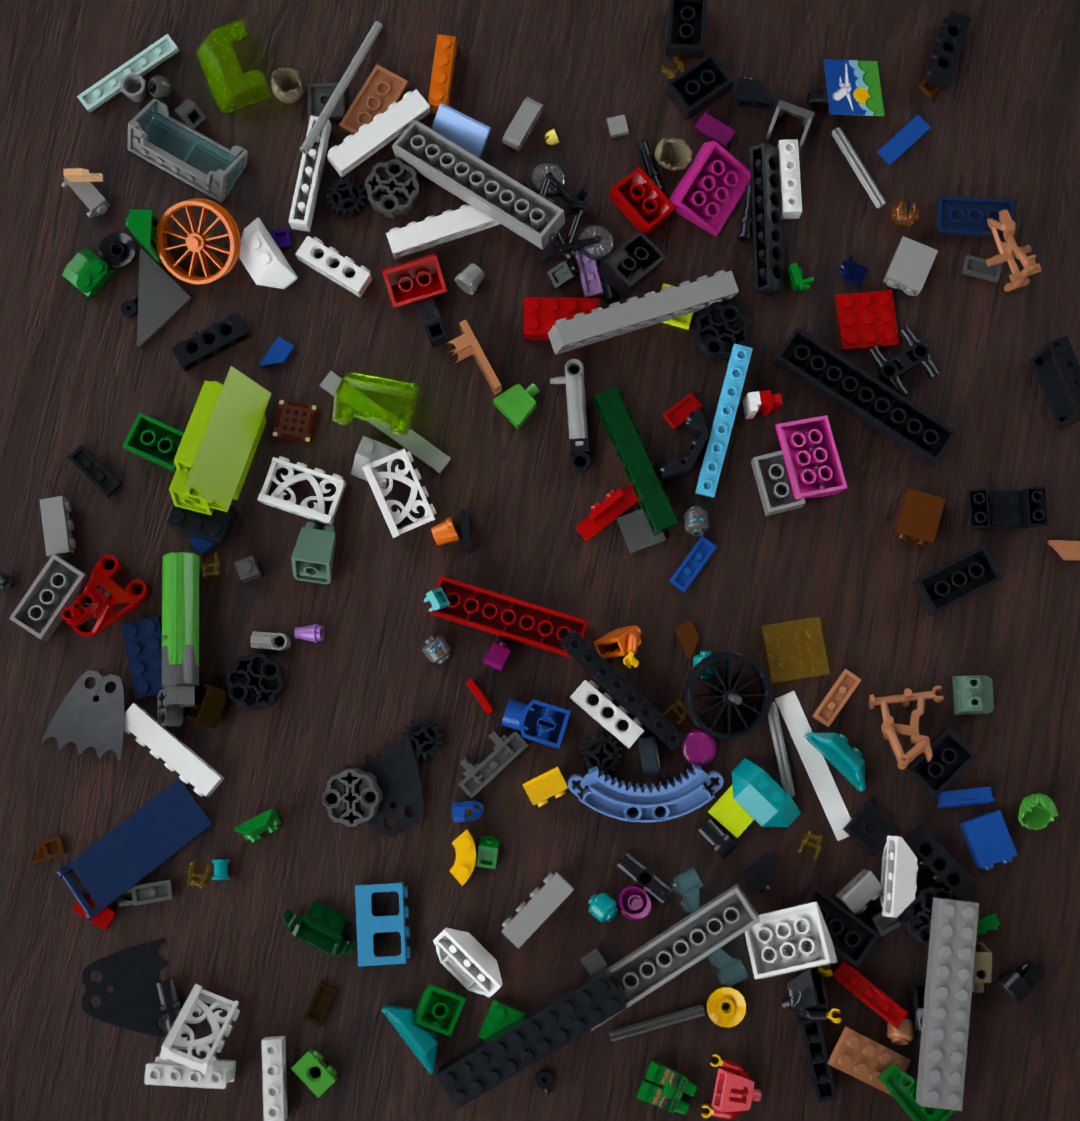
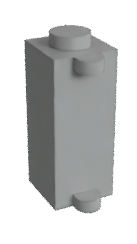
M63 178L64 182L61 186L64 189L70 187L90 210L87 213L89 218L97 217L107 211L110 204L91 182H68L66 178Z

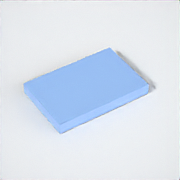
M443 103L439 105L432 126L433 131L479 159L491 130L485 124Z

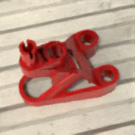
M105 555L94 566L84 591L69 608L63 609L65 612L61 611V617L66 623L72 625L73 630L83 637L96 636L141 606L151 594L150 586L144 581L136 579L131 581L124 589L115 581V578L123 569L121 560L113 555ZM114 561V568L108 570V563ZM101 585L113 597L109 599L96 587ZM142 585L143 591L137 595L135 592L136 588ZM89 598H92L91 606L86 607V602ZM130 603L110 617L116 604ZM91 617L98 619L91 632H82L78 627Z

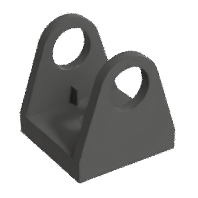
M779 100L765 140L769 141L777 118L782 117V114L785 113L804 120L802 125L806 127L798 145L800 152L815 112Z

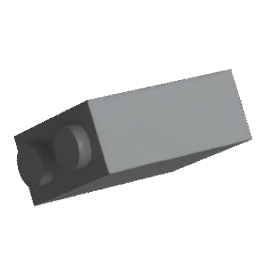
M903 236L883 282L887 283L886 285L890 288L903 290L907 295L918 296L938 250Z

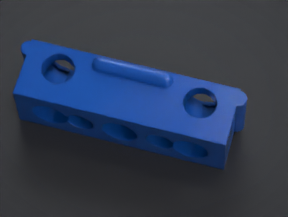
M991 787L942 791L937 797V807L940 809L990 804L995 798L992 797Z

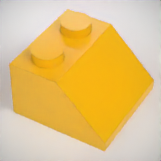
M558 767L522 784L533 806L537 804L538 807L548 803V798L552 796L558 798L566 794L565 790L568 789Z

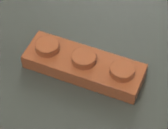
M844 669L812 717L828 728L861 679L847 669Z

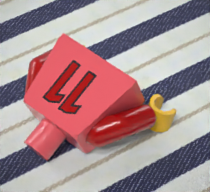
M714 1054L712 1056L717 1057L719 1063L713 1064L710 1062L711 1066H722V1069L718 1068L712 1106L708 1103H704L701 1106L702 1108H708L710 1112L701 1113L704 1118L714 1115L716 1118L730 1120L742 1114L743 1111H748L751 1107V1101H760L761 1091L754 1089V1081L749 1079V1074L739 1064L726 1059L723 1061L719 1055Z

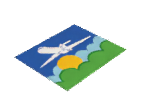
M824 59L831 115L885 116L877 61Z

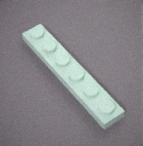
M166 34L77 97L90 113L121 92V81L124 76L135 73L142 77L179 52V49L170 36Z

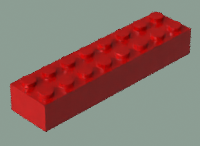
M443 576L439 577L436 589L440 587L443 589L450 605L443 609L428 612L430 615L571 659L573 658L557 643L570 629L576 631L584 638L588 625L586 620Z

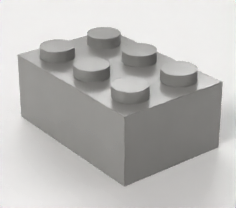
M782 450L753 457L751 465L765 516L801 508L805 505L804 498L795 499Z

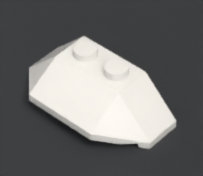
M256 218L243 231L239 259L256 285L286 289L298 277L260 218Z
M887 835V843L882 854L881 885L883 888L880 890L882 916L897 918L915 900L918 858L902 837Z
M445 928L433 940L440 963L467 990L491 997L503 985L497 960L469 932Z

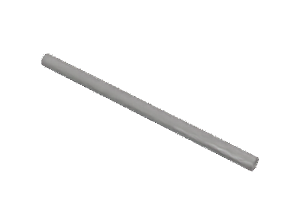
M375 21L300 147L302 153H309L383 28L380 22Z

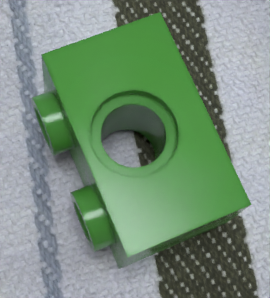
M311 1048L291 1069L319 1098L338 1077L336 1076L337 1071L330 1064L327 1066L324 1063V1057L317 1050L313 1051ZM312 1067H318L321 1070V1075L314 1076L311 1072Z

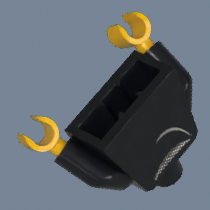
M830 964L798 971L793 980L786 985L788 996L781 1000L783 1007L786 1010L791 1009L793 1012L798 1013L800 1017L806 1019L826 1021L829 1018L834 1023H840V1018H833L834 1014H841L840 1010L834 1008L830 1012H826L829 1009L823 976L830 977L833 974L831 969L824 970L830 968Z

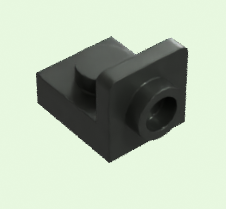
M566 260L547 272L556 289H559L572 279L580 278L577 265Z

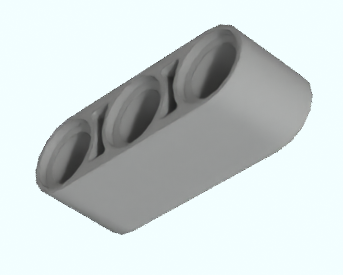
M526 97L506 130L502 143L520 151L539 119L544 105Z

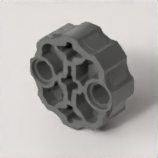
M391 159L389 162H379L372 168L370 175L366 177L365 188L369 203L375 211L383 213L385 217L395 218L397 215H407L413 210L416 202L420 200L421 189L417 173L411 166L403 164L401 160ZM393 169H400L399 173H392ZM412 187H414V190H412V193L409 196V192L411 191ZM388 204L395 205L392 209L386 208Z
M348 768L343 772L333 775L327 781L326 790L322 794L323 805L327 808L328 816L334 822L345 824L346 827H356L361 823L371 820L378 813L380 802L383 800V792L379 788L377 778L372 773L362 771L359 768ZM352 775L358 778L352 781V779L346 778V776ZM370 791L376 795L374 802L368 798ZM331 793L336 794V803H333L330 800ZM349 795L356 796V799L349 798ZM353 814L354 816H359L360 818L354 820V818H350L348 816Z

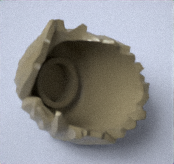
M279 68L275 70L273 75H271V87L274 95L284 103L292 104L299 101L304 93L299 71H295L292 68Z
M663 138L655 149L656 161L667 170L685 169L692 160V150L682 139Z

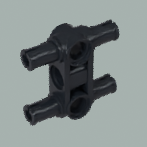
M909 326L899 332L908 345L907 349L891 359H886L878 346L868 351V354L876 364L875 368L878 372V378L886 385H890L893 390L902 396L907 395L909 392L900 381L901 376L918 365L923 367L930 379L940 374V371L931 360L932 355L929 346L922 340L917 339ZM916 349H920L924 356L917 355ZM884 369L891 370L892 376L886 375Z

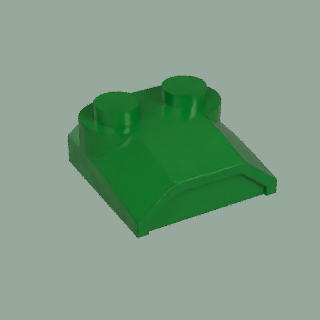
M85 248L78 252L66 265L62 276L91 299L115 271L92 251Z
M269 809L234 827L236 832L243 834L246 841L250 840L253 843L262 838L261 834L267 831L270 834L280 829L278 825L281 824L277 810Z
M430 984L424 991L416 1009L414 1023L451 1036L466 998L455 992Z
M494 999L478 1037L485 1040L527 1013Z

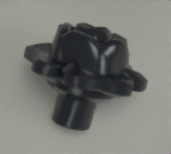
M0 571V589L2 591H8L14 587L13 582L16 581L14 574L5 575L3 571Z

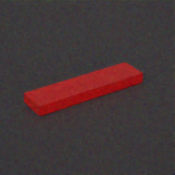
M843 961L833 973L832 977L895 1029L898 1028L909 1014L846 961Z

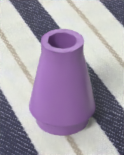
M319 624L296 627L294 635L296 639L318 643L324 639V627L319 626Z

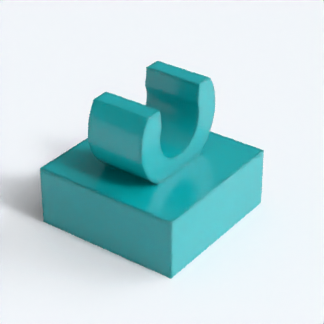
M441 587L426 593L427 597L424 599V603L430 601L432 607L428 609L429 611H436L450 605Z

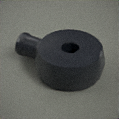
M133 295L131 300H126L122 303L121 313L125 317L133 318L138 314L137 296Z
M540 1070L535 1076V1083L539 1088L544 1089L546 1096L551 1095L550 1087L554 1082V1077L550 1071Z

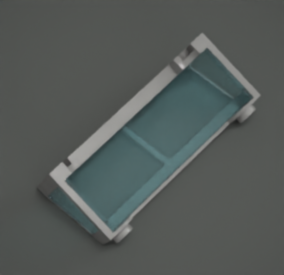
M155 98L128 123L127 150L220 203L226 198L247 165V150L236 145L229 150L169 116L166 104Z

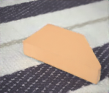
M84 168L64 169V176L68 182H103V174L89 173V170Z

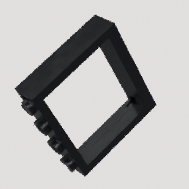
M1064 336L1048 342L1030 359L1058 429L1077 423L1080 420V408L1078 406L1080 404V365L1068 336ZM1052 356H1053L1054 359H1055V362H1056L1057 367H1058V369H1059V371H1060V374H1061V376H1062V379H1063V381H1064V383H1065V386H1066V388H1067V391H1068V393H1069V396H1070V398H1071V400H1072V403H1073L1074 408H1075V410H1076L1075 413H1074V410H1073V408H1072V405H1071V403H1070V401H1069V398H1068V396H1067V393H1066V391H1065V389H1064V386H1063V384H1062V381H1061V379H1060V376H1059V374H1058V372H1057V369H1056L1055 364H1054V362H1053ZM1040 359L1043 364L1038 366L1036 361ZM1065 417V420L1061 422L1060 418Z

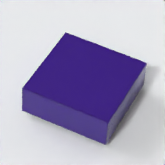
M290 228L271 230V236L279 249L292 248Z

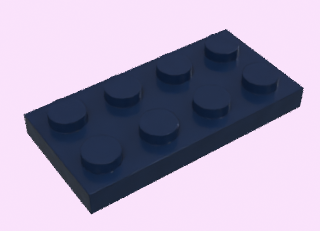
M938 196L936 234L994 237L987 220L993 218L1000 222L999 212L1006 209L1009 211L1013 221L1014 199ZM997 229L999 237L1004 238L1003 231Z
M160 616L121 624L136 700L158 695L159 691L164 689L161 686L162 625Z

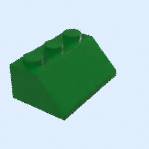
M129 209V216H126V227L129 228L136 240L158 264H163L156 247V229L159 219L152 210Z

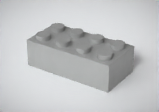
M53 554L9 619L39 639L48 641L63 620L61 611L65 612L63 609L69 608L77 599L90 576Z
M550 872L543 880L545 884L541 888L537 886L529 895L531 899L527 903L523 901L516 908L517 914L514 917L510 915L502 923L504 928L501 932L518 949L574 890V887L558 872L555 874Z

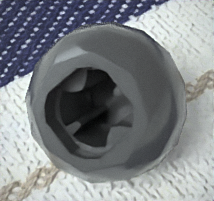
M154 76L148 83V91L156 99H165L171 92V84L163 76Z

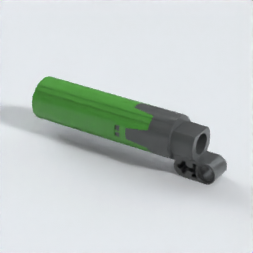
M170 552L163 556L161 686L164 689L159 691L157 699V720L160 726H181L183 722V707L195 706V687H199L200 557L191 552Z

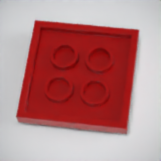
M892 290L835 296L842 351L872 349L875 346L882 348L899 345Z

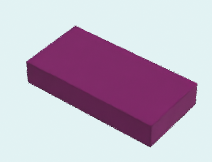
M706 112L703 113L694 127L695 130L712 141H716L723 148H726L736 132Z

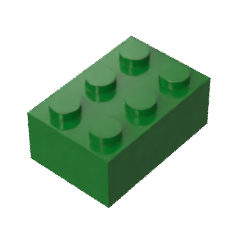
M139 412L122 447L135 455L176 472L174 458L184 433Z

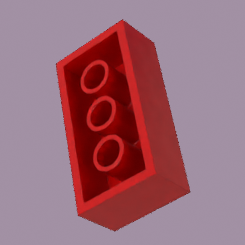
M524 297V340H550L548 332L556 324L557 320L562 318L570 320L574 318V315L583 312L585 315L592 313L593 309L600 307V298Z

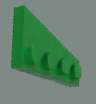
M891 1064L878 1076L879 1080L913 1121H945L956 1111L920 1106L915 1102L917 1081L894 1064Z

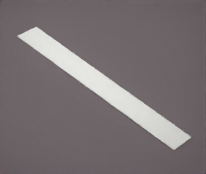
M795 691L775 698L837 841L849 837L843 828L851 820V817L823 755L803 737L806 733L813 732Z

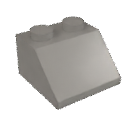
M363 436L355 454L351 475L368 481L362 466L399 450ZM398 459L392 462L391 472L394 471ZM387 462L372 468V471H387ZM385 478L386 482H382L381 487L386 489L389 478Z
M863 869L835 896L850 913L854 915L856 913L861 914L867 908L866 904L871 899L874 901L881 895L880 890L883 886L870 870Z

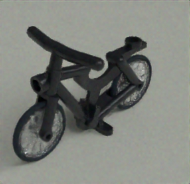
M540 161L533 165L529 172V182L534 191L564 210V215L575 214L566 240L564 241L559 231L556 234L551 233L548 247L544 254L537 259V263L541 265L551 255L563 254L566 260L570 261L577 255L576 251H581L586 257L593 260H604L615 249L614 236L605 226L595 223L588 224L579 231L577 241H573L581 217L588 211V205L584 202L588 190L583 187L578 195L575 196L566 188V173L554 162ZM525 181L521 183L523 186L530 189L528 185L525 183ZM559 196L568 205L559 206L557 202L549 197Z

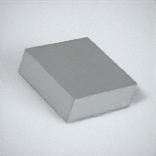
M625 114L607 118L611 138L629 134Z

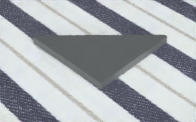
M143 249L140 250L137 324V346L140 349L192 300Z

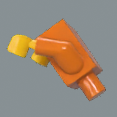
M638 626L617 628L594 641L598 653L604 659L625 656L623 662L629 669H631V665L636 668L639 664V661L634 657V654L637 652V646L641 644V630Z

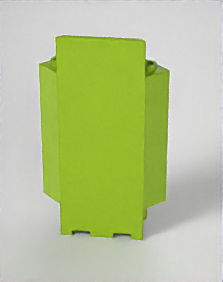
M230 366L224 385L217 381H204L174 458L176 472L169 487V492L176 507L212 516L214 509L228 512L232 499L238 500L267 422L265 410L272 393L233 366Z

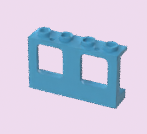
M404 882L355 885L358 966L406 964L408 959L411 958V948L407 946V938H410V928L406 926V918H409V907L405 906V898H408V887L404 886ZM398 892V915L374 916L372 914L371 896L373 893ZM382 932H399L401 935V954L399 956L376 957L374 955L373 935Z

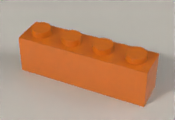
M437 34L428 97L430 113L437 114L441 103L449 106L457 50L456 36Z

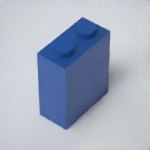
M993 810L959 823L976 868H982L983 871L995 867V863L1001 862V864L1013 861L1012 857L1017 856L1000 810Z

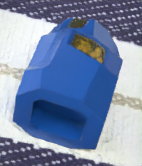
M479 801L452 803L454 823L477 820L484 811L483 804Z

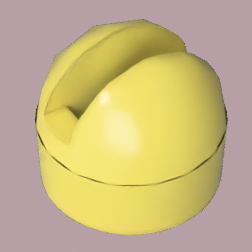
M555 129L545 134L547 144L555 145L560 143Z

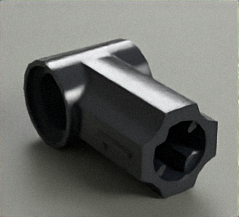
M708 819L698 829L700 834L712 845L713 850L722 859L737 847V844L726 833H723L711 819Z

